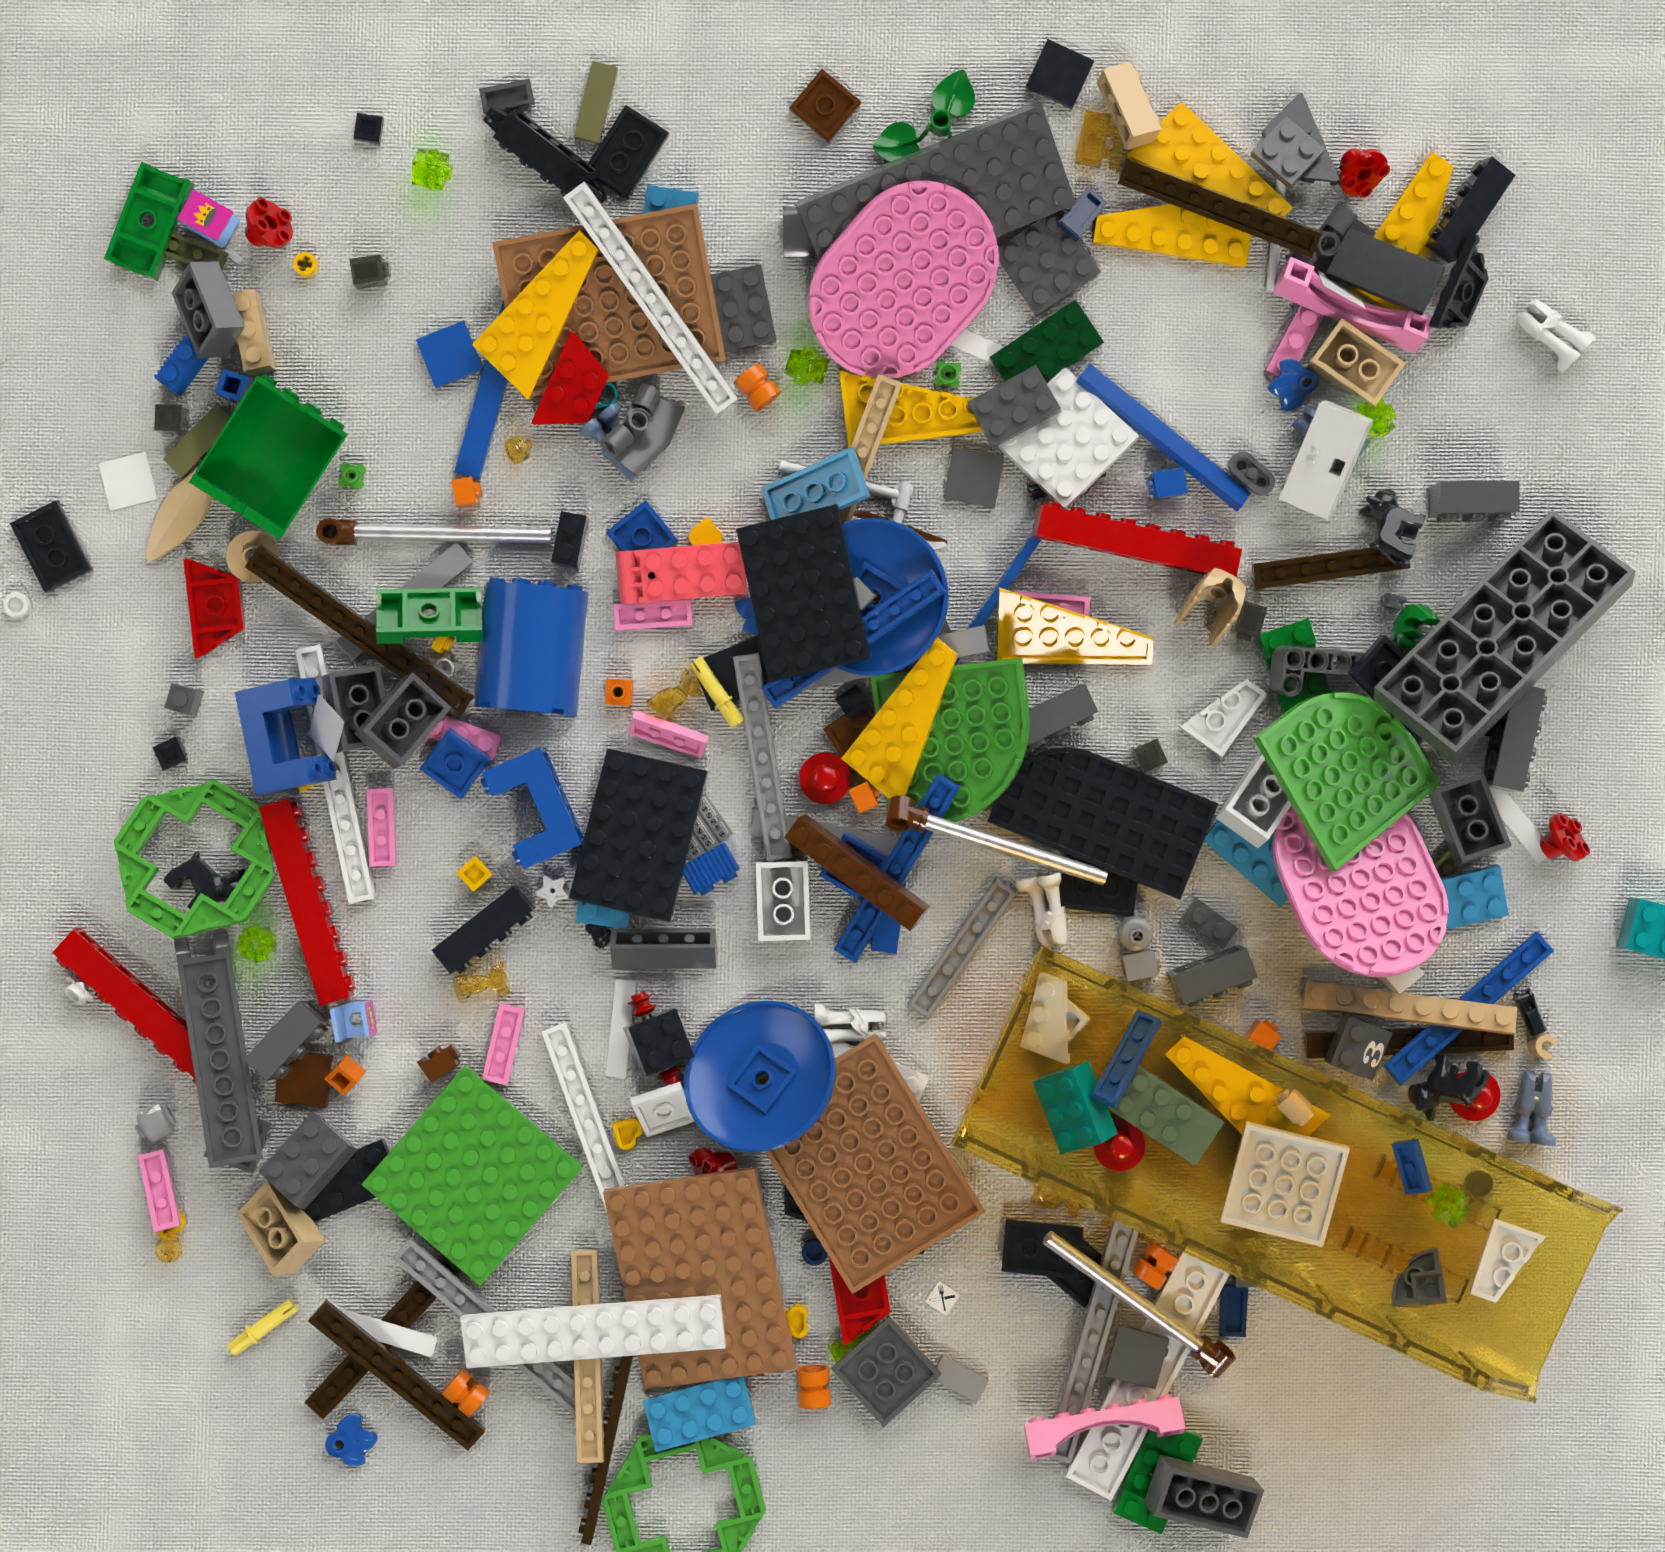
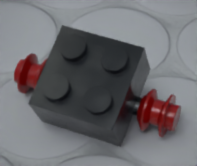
M642 991L630 996L632 1001L628 1005H634L635 1007L632 1015L641 1017L642 1020L623 1027L641 1076L647 1077L662 1071L656 1079L663 1080V1087L677 1082L683 1083L684 1079H679L677 1075L681 1069L672 1066L695 1056L677 1009L670 1008L652 1015L649 1013L653 1012L656 1007L655 1004H650L648 1000L652 994L646 995V992Z

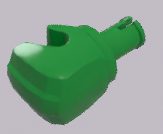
M1407 605L1393 623L1394 627L1391 631L1394 633L1393 636L1395 638L1392 642L1401 652L1407 647L1414 648L1418 644L1414 639L1423 636L1417 629L1423 623L1436 626L1440 622L1439 617L1425 605Z

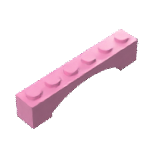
M1293 257L1289 258L1279 273L1273 291L1275 295L1338 322L1344 319L1359 331L1413 354L1426 341L1431 328L1428 325L1432 317L1426 314L1422 316L1410 310L1389 309L1363 302L1365 308L1325 287L1321 278L1314 272V266Z
M1162 1395L1156 1397L1157 1401L1146 1403V1399L1132 1401L1130 1406L1121 1407L1117 1403L1107 1405L1105 1410L1095 1411V1408L1080 1410V1414L1073 1416L1065 1412L1054 1415V1419L1044 1420V1417L1029 1419V1423L1024 1424L1029 1459L1034 1460L1055 1456L1056 1448L1067 1439L1085 1430L1105 1425L1123 1424L1139 1426L1157 1432L1158 1438L1182 1434L1186 1427L1179 1397L1172 1398L1171 1395Z

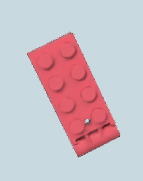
M739 541L615 552L620 604L747 594L746 574ZM649 572L655 573L653 579L648 578Z

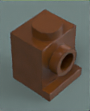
M450 1044L445 1049H442L441 1046L437 1047L427 1054L430 1058L429 1060L423 1057L417 1061L431 1083L461 1063L458 1059L460 1054L453 1044Z

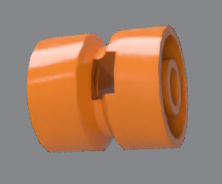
M760 362L751 366L733 382L742 395L748 394L747 401L755 412L762 410L782 393L774 381L767 380L768 373Z
M1151 1240L1144 1250V1259L1139 1258L1131 1271L1150 1286L1160 1290L1167 1279L1166 1272H1172L1179 1262V1258Z
M805 1365L796 1368L797 1385L801 1387L797 1391L798 1407L819 1409L830 1406V1388L826 1387L830 1381L829 1367L826 1365Z
M462 1368L441 1395L451 1403L457 1402L458 1409L469 1418L491 1391L481 1382L475 1383L474 1376L465 1368Z

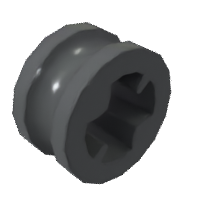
M1384 593L1386 601L1382 602L1381 606L1391 610L1402 611L1404 609L1403 603L1407 602V598L1396 594Z

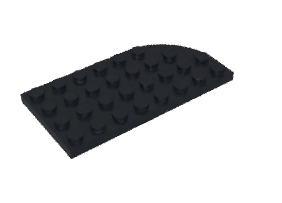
M1066 747L1038 753L1022 762L1017 775L1009 787L995 801L987 822L1181 900L1219 803L1088 750Z

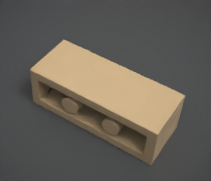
M1132 62L1103 69L1097 85L1126 150L1154 142L1161 130V122L1159 117L1154 114L1150 97L1145 93L1141 85L1140 75L1134 69Z
M254 289L232 293L235 297V304L239 314L244 319L245 328L237 339L244 371L250 376L276 371L260 294Z

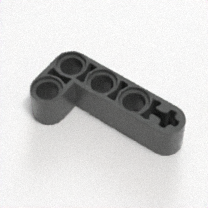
M1280 645L1274 650L1272 655L1269 686L1274 693L1289 697L1296 696L1302 689L1304 672L1349 675L1348 672L1353 667L1352 661L1357 662L1364 653L1350 650ZM1290 653L1291 659L1287 662V656ZM1314 655V662L1311 665L1310 659ZM1337 657V664L1334 667L1333 662L1334 659ZM1287 679L1288 684L1287 687L1284 689V681Z

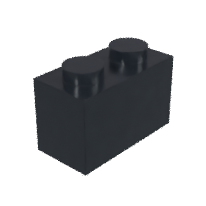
M561 511L551 563L580 569L589 523L587 516Z

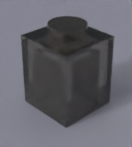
M380 254L349 259L353 285L357 289L388 285L387 277H391L389 261L385 262V259Z
M155 404V431L164 435L186 436L188 434L189 410L182 405Z
M1244 601L1240 614L1232 625L1230 632L1235 633L1237 639L1251 642L1252 638H1259L1267 607Z
M1158 738L1130 749L1138 769L1142 773L1168 763Z

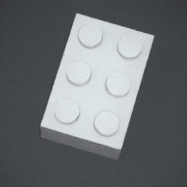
M1262 753L1253 761L1216 816V819L1256 848H1259L1269 840L1291 806L1290 801Z
M808 860L756 862L758 941L811 940Z

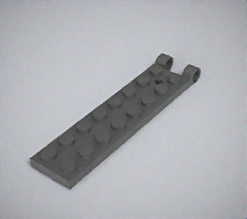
M227 930L213 932L217 953L215 955L191 958L188 938L174 939L210 1169L263 1159L249 1066L244 1061L247 1054ZM206 978L213 980V985L209 988L203 986V981Z

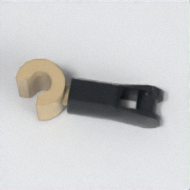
M1527 988L1522 994H1513L1514 1002L1522 1016L1528 1034L1533 1036L1528 1044L1530 1054L1536 1058H1552L1550 1053L1542 1049V1044H1555L1557 1041L1551 1035L1544 1034L1547 1029L1538 1010L1532 990ZM1527 1002H1529L1531 1007L1528 1010H1526L1524 1004Z

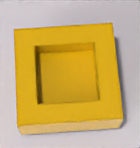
M436 637L430 648L443 654L445 650H451L456 638Z
M477 855L456 872L473 892L494 875Z

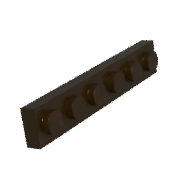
M1363 548L1255 563L1251 566L1255 590L1404 570L1410 568V561L1407 567H1400L1383 557L1375 549Z

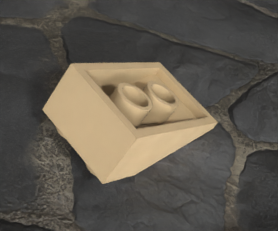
M1341 319L1307 367L1328 382L1375 407L1406 363L1347 321Z
M266 1181L237 1213L273 1276L295 1274L325 1241L314 1221L302 1209L291 1203L269 1181Z

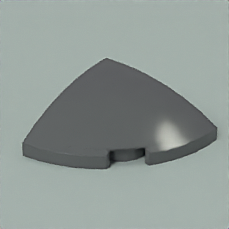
M1431 1248L1416 1254L1408 1260L1409 1265L1402 1275L1398 1274L1392 1289V1307L1447 1304L1438 1248Z

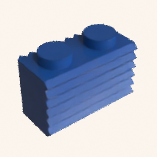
M184 336L182 341H179V345H176V349H173L170 357L166 358L167 362H163L164 366H160L161 370H157L158 374H155L154 378L172 392L182 396L209 358H198L191 340Z
M723 842L686 863L683 876L693 894L700 892L701 896L714 890L713 884L721 879L725 884L738 876L736 871L740 867L726 842Z

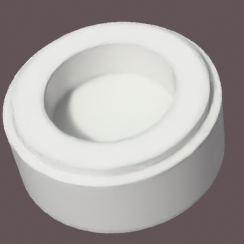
M10 593L3 601L5 613L12 618H24L31 611V601L23 593Z

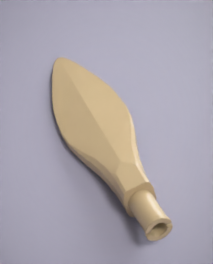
M197 468L169 492L160 506L147 543L145 554L147 561L158 560L184 542L198 528L207 515L213 497L189 483Z

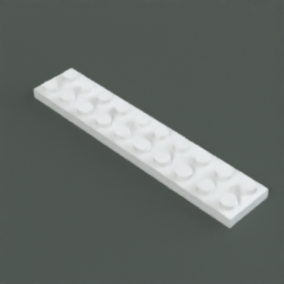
M1184 1245L1178 1256L1179 1262L1172 1272L1169 1273L1154 1305L1198 1335L1231 1270ZM1146 1318L1140 1330L1170 1339L1156 1390L1114 1378L1098 1411L1105 1410V1406L1119 1403L1121 1407L1130 1406L1134 1400L1146 1399L1147 1403L1157 1401L1156 1397L1167 1395L1190 1349ZM1123 1424L1105 1425L1088 1429L1071 1464H1069L1065 1472V1477L1112 1501L1149 1429Z
M721 1294L465 1314L460 1318L466 1368L726 1348Z

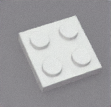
M680 1082L630 1098L632 1107L647 1137L695 1122L688 1109L684 1089Z

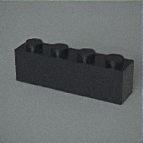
M1493 156L1484 160L1480 159L1473 165L1470 170L1472 175L1468 181H1464L1456 191L1458 196L1454 202H1450L1442 212L1444 217L1428 233L1430 238L1425 246L1447 263L1457 261L1468 234L1476 235L1516 176Z
M514 885L431 951L450 975L456 971L460 975L472 965L469 962L476 955L482 958L492 950L490 947L491 943L497 939L501 943L512 934L510 929L518 923L522 926L532 919L533 916L530 913L535 908L519 887Z

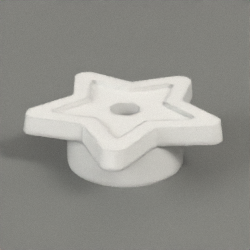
M448 651L445 652L441 659L429 660L430 665L453 681L454 674L462 668L461 664L452 661ZM446 666L448 668L447 671H443V667Z
M544 875L543 887L536 892V896L546 898L550 908H553L558 900L569 899V895L564 890L565 877L553 880ZM554 888L555 893H551L550 890Z
M70 976L66 978L69 986L65 988V992L71 1000L80 1004L81 1002L85 1003L87 1000L91 1001L93 999V996L86 990L83 982H76Z

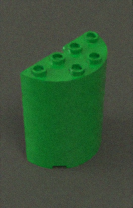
M263 374L262 377L257 375L191 477L189 483L278 539H281L348 434L343 431L345 427L334 418L327 421L320 416L323 411L308 402L305 406L298 402L300 396L285 387L282 391L275 387L277 381Z

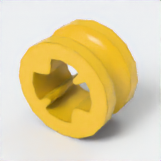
M308 252L299 253L293 260L295 271L302 277H312L318 271V261ZM310 259L309 262L312 264V267L301 271L303 268L300 266V262Z

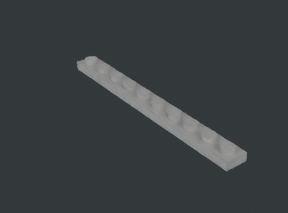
M1115 1210L1100 1266L1124 1282L1142 1218L1141 1216ZM1097 1282L1094 1283L1057 1414L1068 1412L1070 1416L1080 1414L1079 1411L1087 1409L1119 1301L1118 1297ZM1080 1433L1067 1439L1057 1447L1055 1456L1046 1458L1071 1464Z
M411 1237L393 1256L392 1259L460 1318L465 1314L497 1312ZM556 1362L516 1364L519 1369L576 1417L575 1379Z

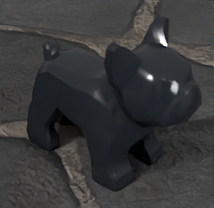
M1390 489L1379 490L1374 497L1369 495L1366 497L1369 505L1361 508L1359 511L1361 515L1374 517L1377 521L1374 542L1369 544V547L1375 549V551L1389 559L1393 564L1407 567L1409 560L1413 557L1416 545L1405 544L1400 538L1402 536L1415 540L1419 528L1421 529L1426 515H1413L1406 509L1399 507L1395 491Z
M197 851L189 860L173 868L163 881L171 889L175 887L179 889L182 887L184 880H190L196 893L187 906L191 909L201 893L215 902H226L246 871L245 869L240 871L236 869L229 875L221 876L200 858V852Z
M1436 1054V1065L1427 1077V1081L1413 1084L1409 1087V1101L1416 1106V1110L1424 1112L1427 1120L1433 1121L1436 1115V1107L1442 1102H1452L1470 1107L1480 1091L1486 1086L1489 1072L1484 1069L1482 1070L1483 1066L1479 1063L1468 1061L1466 1073L1457 1078L1459 1067L1449 1064L1447 1056Z

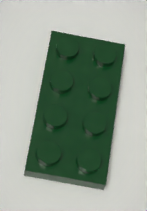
M1075 299L991 355L989 359L1004 382L1034 365L1037 366L1047 382L1062 369L1068 368L1101 346L1104 341Z

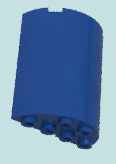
M489 578V582L485 583L482 612L483 642L479 644L474 707L577 716L588 592L582 591L583 586L567 585V588H560L552 581L538 580V585H534L528 579L512 578V583L505 582L503 578Z

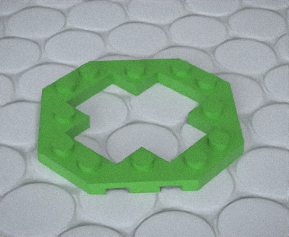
M217 780L208 781L205 784L194 787L187 786L171 790L169 793L157 796L143 797L114 839L122 886L126 896L127 911L172 939L246 922L276 878L268 837L258 808L260 806ZM205 804L244 827L230 849L250 861L251 864L223 906L201 893L187 915L145 891L159 871V868L138 855L167 813L189 825L202 805Z
M651 1432L640 1434L602 1499L615 1551L670 1552L666 1534L641 1541L629 1493L653 1487L648 1461L696 1449L702 1474L728 1468L740 1513L738 1516L716 1521L721 1547L702 1552H742L755 1527L766 1512L753 1458L716 1436L655 1452Z

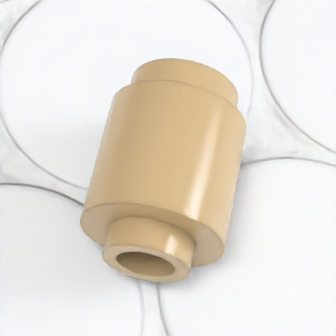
M1294 1087L1290 1090L1284 1088L1275 1098L1278 1101L1276 1107L1292 1123H1297L1300 1127L1306 1124L1315 1114L1312 1104Z

